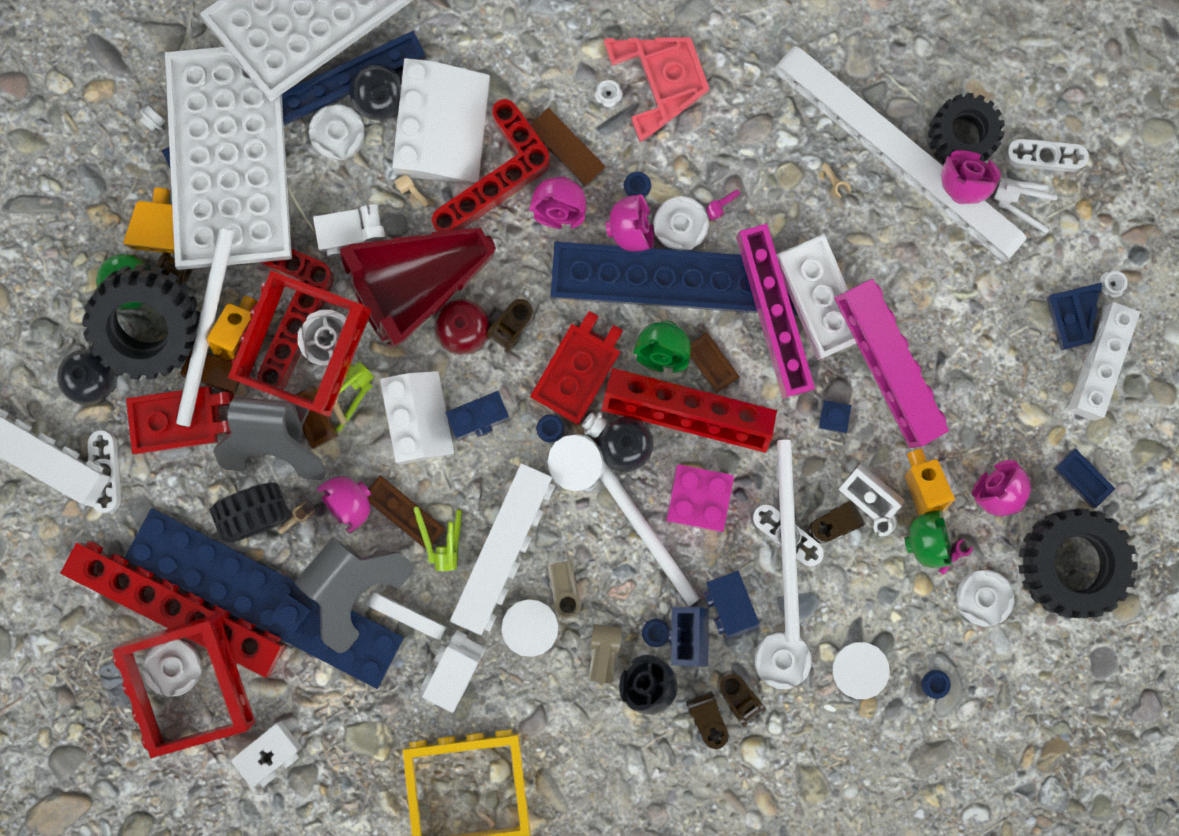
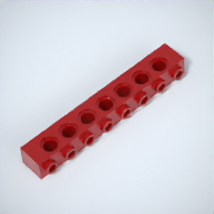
M88 540L87 543H76L60 572L61 575L168 629L195 621V616L198 612L204 613L206 617L219 614L222 625H228L232 630V637L228 642L235 663L264 678L271 676L286 646L279 642L281 637L275 636L267 630L264 634L255 630V624L245 621L242 617H240L239 621L230 617V611H226L216 604L213 608L204 604L205 599L194 595L192 592L186 595L178 591L180 586L168 582L167 579L161 582L153 578L154 573L143 569L141 566L135 569L127 565L129 560L124 559L123 556L115 553L109 556L103 553L104 547ZM97 561H101L104 564V572L100 576H97L94 572V565ZM124 573L130 579L129 586L126 589L121 588L119 585V578ZM149 586L155 590V598L151 602H148L144 597V591ZM174 599L178 600L181 604V610L177 615L172 614L169 609V605ZM201 633L186 637L206 648ZM249 638L255 639L258 643V649L254 654L249 653L245 648V643Z

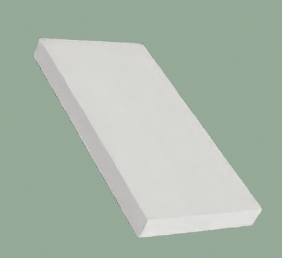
M825 234L776 254L785 286L817 360L855 344L856 341L834 299L835 296L847 291L848 288Z

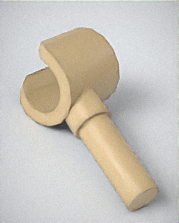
M827 162L821 166L833 185L831 193L835 198H842L838 193L839 185L843 186L847 194L851 192L849 183L846 181L840 182Z
M403 175L395 180V185L401 194L410 190L411 194L424 207L428 206L430 202L417 190L409 176Z
M336 400L333 410L340 424L343 425L347 423V420L340 408V404Z
M303 501L293 509V515L278 528L280 534L286 532L297 522H304L314 515L315 510L309 514L303 511V505L308 501Z

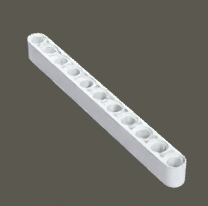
M793 46L775 66V71L783 80L998 258L1009 261L1025 242L1026 236L985 200L977 204H958L954 202L942 187L941 172L943 166L801 48Z

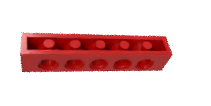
M616 368L611 370L601 411L624 417H632L643 422L763 453L767 452L773 437L777 410Z

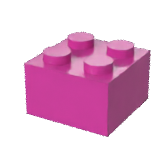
M678 464L675 468L665 522L719 533L724 532L734 475Z

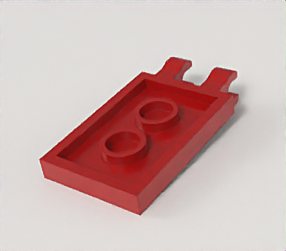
M588 311L580 327L571 324L530 395V398L578 425L581 423L621 353L614 346L621 337L623 330L613 325L606 338L593 332L592 329L599 316L591 311Z
M200 387L190 426L176 424L183 390L126 398L132 454L139 455L218 443L219 434L231 433L228 420L220 421L218 406H230L234 394H230V392L213 394L212 387Z

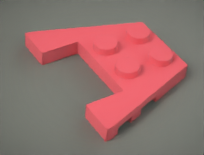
M691 37L655 38V40H639L638 38H628V40L604 39V46L611 66L637 57L640 58L657 108L631 117L639 143L646 140L709 92V86Z

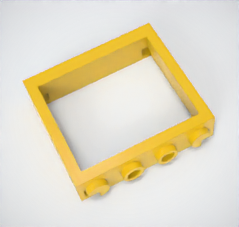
M502 729L495 731V736L484 737L483 732L467 734V739L455 741V736L438 738V743L427 744L424 739L409 742V747H405L402 750L412 836H422L414 757L508 745L511 746L520 826L448 836H531L519 733H513L512 729Z

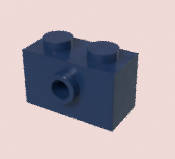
M499 391L445 412L455 438L458 441L475 434L477 437L487 435L493 432L492 427L510 420Z
M739 570L706 582L707 591H704L703 595L708 608L714 607L717 617L713 621L719 635L724 633L726 640L759 628L760 623Z
M672 607V628L669 633L672 666L708 667L709 609L702 607Z

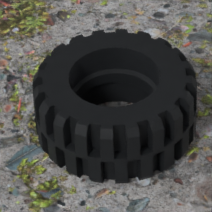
M136 265L133 270L126 266L120 268L117 274L112 272L99 284L85 307L86 313L83 316L82 325L87 327L83 332L85 341L92 343L89 350L93 356L99 355L102 358L99 363L105 368L110 365L116 369L115 374L122 376L124 373L130 374V379L139 380L142 375H145L147 380L156 379L159 372L162 376L172 373L174 367L179 368L189 355L194 345L200 319V312L195 311L198 305L195 296H188L190 288L185 283L178 284L176 282L178 277L170 272L169 276L162 274V268L156 266L152 270H146V265ZM128 302H141L152 306L164 317L168 326V335L157 342H142L132 338L122 329L118 322V307Z
M1083 508L1051 513L1045 516L1044 520L1037 521L1032 526V533H1027L1023 541L1026 543L1025 548H1020L1018 556L1023 558V565H1018L1019 574L1025 575L1026 580L1022 581L1025 590H1031L1033 593L1030 597L1036 603H1041L1046 611L1068 618H1096L1103 616L1104 612H1112L1118 608L1117 602L1125 601L1129 596V593L1126 591L1127 587H1134L1136 578L1131 577L1132 570H1138V562L1132 561V554L1137 553L1135 546L1128 545L1126 540L1130 536L1126 530L1118 529L1119 522L1113 518H1105V513L1100 511H1089V509ZM1074 536L1087 539L1096 549L1100 562L1096 580L1089 588L1081 591L1068 589L1060 581L1055 570L1057 549L1065 539Z

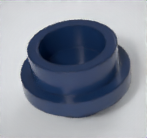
M632 172L624 180V191L627 196L641 194L645 198L651 191V180L645 173Z
M548 414L540 418L536 430L541 440L553 443L561 439L565 427L563 421L558 416Z
M651 619L644 624L642 638L647 645L661 647L669 640L670 628L665 621Z
M931 670L923 676L921 687L928 697L940 699L948 694L951 683L949 677L944 672Z

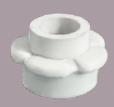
M605 80L597 85L595 98L598 103H603L605 107H613L616 102L621 100L622 91L617 82ZM606 92H611V95L607 96Z
M148 106L144 111L140 110L143 116L140 121L152 131L155 128L163 129L161 126L166 120L155 109Z
M1112 270L1110 273L1105 272L1100 278L1102 293L1116 298L1121 296L1123 291L1127 289L1126 276L1117 270ZM1112 281L1115 282V286H1111Z
M601 412L596 415L590 413L584 420L582 427L585 428V436L590 435L595 439L603 431L607 420L602 417Z

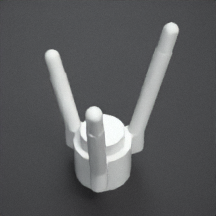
M1000 178L993 199L999 200L998 207L1009 210L1044 233H1048L1049 229L1010 204L1011 201L1017 202L1020 193L1043 199L1057 200L1056 195L1032 190H1047L1048 185Z

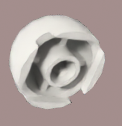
M319 310L310 314L303 326L300 327L298 331V345L301 353L310 362L321 367H327L346 317L333 310Z

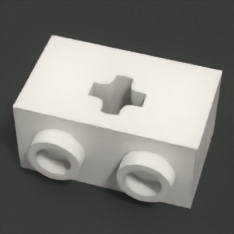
M280 721L234 757L231 762L251 788L259 783L264 787L276 777L274 771L283 765L286 769L299 759L296 753L302 749V746L283 722ZM272 751L274 756L270 761L265 762L263 758L266 756V753Z

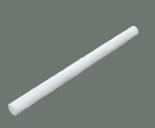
M220 228L176 420V424L191 425L209 346L206 339L214 324L235 232L233 230Z
M778 440L786 641H800L791 440Z
M605 463L603 474L600 477L601 481L688 606L692 605L700 597L612 470Z

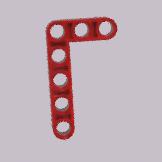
M498 100L493 105L492 115L495 126L516 155L439 207L432 215V224L435 232L464 229L548 170L550 161L547 148L511 100ZM503 110L513 113L510 119L507 120L500 119L498 114ZM519 132H524L529 137L524 142H517L514 140V136ZM535 154L542 155L545 159L539 165H534L529 160ZM512 170H517L522 174L516 181L509 180L506 177ZM488 186H496L499 189L498 193L492 197L486 196L484 190ZM464 202H474L476 204L475 209L471 212H463L461 206ZM443 217H449L453 222L448 228H440L438 226L439 220Z
M292 248V259L259 262L274 272L330 292L334 283V274L325 263ZM293 259H299L301 261L300 267L296 271H289V262ZM317 271H326V278L322 282L317 283L313 281V276ZM295 291L258 371L257 379L259 381L267 383V375L275 371L278 372L279 379L272 386L282 390L286 387L301 355L298 345V333L292 334L290 332V325L294 321H302V324H304L310 314L322 309L325 301L314 298L315 301L311 307L303 308L302 300L308 295ZM289 346L291 349L290 356L283 360L279 359L278 351L280 348Z

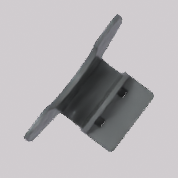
M245 397L233 398L228 410V425L231 433L218 443L214 449L216 460L222 468L233 471H245L247 467L246 459L249 456L268 454L288 462L301 478L322 480L325 477V469L321 458L298 443L303 434L302 426L309 409L291 402Z
M332 537L294 583L320 605L322 641L334 651L343 653L351 647L359 636L358 630L351 622V609L357 597L370 586L379 583H387L394 587L402 586L413 573L414 566L397 551L361 558L349 545H344L338 539Z

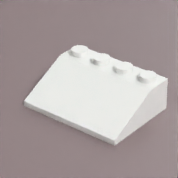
M404 58L392 166L396 176L406 175L409 178L475 184L479 181L490 75L434 61Z

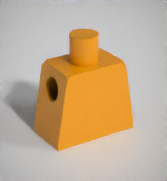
M155 187L152 202L137 201L124 238V245L131 250L156 253L168 252L175 255L172 205L169 204L171 190Z
M244 295L238 307L230 303L225 306L206 339L215 357L231 362L237 356L240 348V337L249 326L251 321L250 313L253 306L258 303L257 300Z
M922 448L907 453L911 468L906 473L905 479L918 516L941 510V512L946 511L955 501V497L937 459L927 461Z

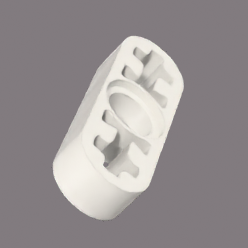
M1017 139L1005 150V159L1010 165L1033 169L1076 172L1087 164L1089 158L1088 152L1083 146L1059 142ZM1018 147H1020V151L1023 153H1030L1035 148L1032 155H1023L1020 159H1018L1017 154L1013 153ZM1041 149L1052 151L1054 156L1052 162L1046 163L1041 160L1039 156ZM1075 152L1077 158H1080L1075 164L1069 158H1063L1060 164L1058 163L1061 156L1067 157Z
M96 431L88 439V459L99 465L108 464L110 466L111 475L106 485L112 484V488H106V495L112 497V502L107 503V508L105 504H100V498L105 497V489H103L93 508L101 513H112L119 508L121 503L117 440L109 432ZM102 436L104 440L109 442L107 446H104V455L110 456V460L96 459L97 456L103 457L102 449L96 446V443L101 441Z
M771 505L757 507L752 514L753 524L782 548L780 539L781 525L776 528L773 535L770 530L774 527L769 523L760 524L761 517L758 515L760 511L763 513L770 511L772 513L770 519L778 523L780 512ZM795 525L796 546L799 544L801 537H803L806 541L801 544L808 549L815 547L814 554L817 556L815 560L810 558L806 561L804 559L806 553L797 548V561L805 566L819 564L824 556L822 546Z
M372 591L366 602V605L438 640H441L445 632V625L377 592Z

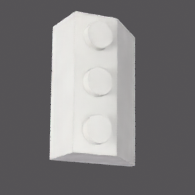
M439 371L407 373L380 379L396 463L403 465L455 454L449 422L445 413L447 411Z

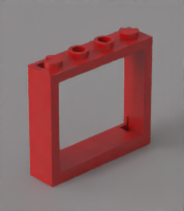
M270 271L266 283L261 285L262 293L259 301L251 310L249 326L240 337V348L237 356L231 361L233 366L228 378L330 417L372 310L360 303ZM285 287L349 310L314 402L249 377Z
M219 614L128 640L112 649L114 665L121 673L123 691L130 699L132 716L139 725L142 733V745L148 751L150 759L246 732L256 723ZM201 633L232 723L164 742L133 652Z

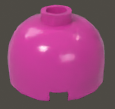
M956 150L952 152L950 157H947L942 168V187L952 200L958 204H977L989 198L994 192L1001 178L1000 169L991 160H989L988 164L979 160L981 155L978 153Z
M559 176L546 179L536 187L529 210L534 212L533 218L537 222L547 227L562 229L561 224H571V229L583 223L587 202L583 189L577 183L567 177Z
M632 195L619 200L610 212V221H606L608 237H613L619 247L631 252L645 251L654 246L653 224L649 225L647 215L651 214L643 195Z
M1005 460L994 465L997 470L992 472L989 477L987 472L983 473L972 489V496L975 498V502L988 514L1001 517L1022 511L1031 492L1030 479L1023 468L1015 460Z
M337 476L325 481L316 488L317 492H325L326 495L321 498L339 524L344 522L345 525H349L345 529L347 533L351 534L368 518L370 504L367 497L371 493L362 481L356 483L350 477Z

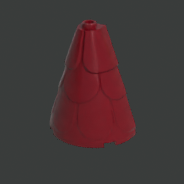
M482 228L437 231L432 232L431 235L395 237L392 240L354 243L341 248L340 255L346 274L350 273L351 288L358 303L372 310L368 319L370 325L382 342L385 340L389 341L386 343L387 347L392 349L404 343L431 315H435L457 291L463 290L494 257L496 247L493 239L489 235L486 236Z

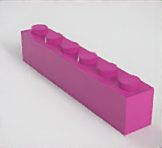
M768 224L741 230L737 234L736 239L782 399L810 392L815 387Z
M872 278L835 296L834 299L909 448L922 447L949 432L946 425V417L938 409L933 399V391L925 383L921 375V367L913 359L908 349V341L900 333L896 325L895 315L888 309L880 286Z

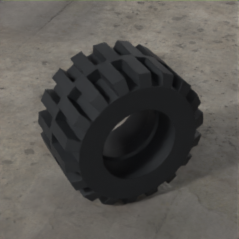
M967 93L964 97L962 94H959L952 100H947L934 115L929 125L931 128L928 131V138H932L929 146L930 149H936L933 155L937 159L941 156L944 159L942 164H944L952 152L966 150L980 154L979 160L987 161L1001 145L1000 141L1004 138L1005 133L1001 131L1005 126L1004 120H999L1002 114L999 109L995 111L992 108L995 103L991 100L986 103L984 101L985 96L980 94L977 98H974V93ZM962 119L974 124L979 132V142L977 144H965L959 141L952 129L953 121Z
M264 483L244 489L217 501L209 508L220 540L225 543L236 542L260 534L284 523L290 517L278 483Z

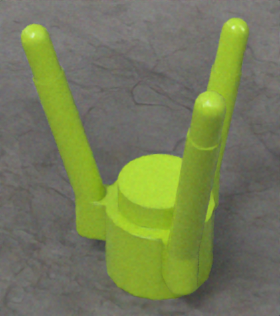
M360 361L354 366L350 365L339 392L340 394L349 385L355 391L361 388L344 415L347 422L365 394L373 387L369 382L375 378ZM339 423L336 431L341 432L345 424L341 425Z
M414 507L416 520L428 553V563H435V571L456 570L457 560H459L458 546L462 510L457 509L455 524L452 521L448 522L447 545L436 547L437 552H434L419 507Z

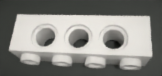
M1115 302L1102 308L1092 342L1090 343L1067 410L1068 412L1093 421L1105 417L1140 311Z

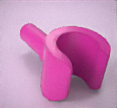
M736 189L726 197L712 201L709 204L706 212L711 221L725 215L722 207L740 195L739 190Z
M964 539L956 541L951 547L952 554L950 556L953 558V563L959 558L969 555L973 550V547L970 546L964 553L960 551L959 545ZM951 566L941 567L938 571L944 575Z

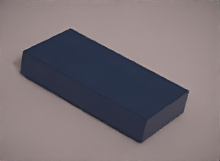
M1076 448L1072 449L1053 468L1093 509L1097 508L1115 490L1108 480Z

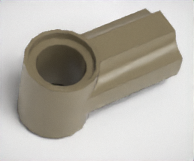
M572 561L547 565L557 613L566 619L576 617L580 612L581 603ZM566 597L573 598L576 602L575 610L569 614L563 613L560 609V603Z
M599 624L593 625L590 646L592 654L588 680L612 684L616 653H619L622 628Z

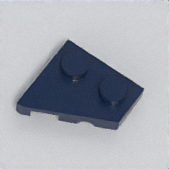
M1101 283L1046 297L1061 351L1092 342L1093 322L1097 317L1098 311L1096 306L1099 293L1102 291Z

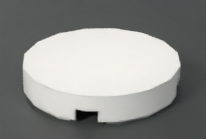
M342 104L321 108L311 120L309 125L310 140L314 149L323 157L331 160H345L354 156L361 149L365 139V127L360 116L352 108Z
M685 196L671 198L663 202L657 209L653 221L654 235L659 243L669 250L691 251L695 249L705 239L709 227V221L703 206L693 198Z
M581 434L567 435L555 442L551 448L547 461L549 473L562 488L571 491L585 490L595 484L603 474L605 464L600 447L590 437Z
M991 570L974 571L965 576L958 585L956 593L957 607L962 616L970 623L982 627L994 626L1005 621L1012 612L1015 598L1009 581L1000 573Z
M527 599L517 602L508 609L502 621L501 631L504 642L512 651L521 656L534 657L545 653L552 647L558 635L559 625L555 613L548 605L538 600Z
M776 632L766 636L758 644L754 654V666L758 676L767 685L776 689H790L799 685L807 678L811 669V653L801 638L800 641H786L785 632Z
M177 639L154 646L147 653L143 668L148 686L156 693L171 697L180 696L191 691L199 682L202 674V659L198 650L190 643Z
M853 642L843 646L837 652L832 664V677L835 685L845 695L855 699H869L878 695L886 687L889 679V663L885 654L878 647L867 642Z

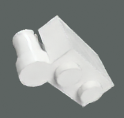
M365 205L360 207V210L355 209L313 217L318 249L322 255H327L328 258L340 257V249L350 244L384 240L386 238L384 227L380 224L378 205H369L370 210Z
M860 464L839 490L874 519V531H878L879 536H887L895 530L898 523L895 513L900 509L905 500L863 464Z
M458 630L455 632L447 648L441 646L434 660L439 664L434 673L428 672L422 684V687L426 688L422 698L452 713L457 708L487 648L466 638L467 635Z

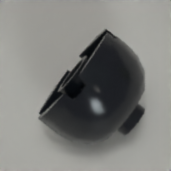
M368 64L360 68L352 77L349 88L350 99L355 109L362 116L372 120H386L394 116L399 111L402 79L395 70L383 64Z
M81 349L70 353L62 360L58 367L57 381L60 390L66 398L79 405L93 406L103 403L110 393L114 392L118 375L114 373L116 369L110 365L105 368L99 363L102 359L99 355L93 356L89 349Z
M619 416L608 421L598 437V446L603 454L604 462L611 469L619 472H633L643 467L650 459L654 448L653 436L648 426L632 417Z
M642 655L634 658L628 671L624 670L620 677L619 692L622 701L629 708L641 714L654 715L665 711L672 705L677 696L678 682L674 670L668 663L654 655Z

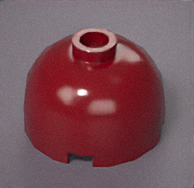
M467 299L452 300L445 304L436 315L434 323L435 336L441 346L451 354H474L482 349L488 341L486 333L490 329L489 317L483 307L474 301Z

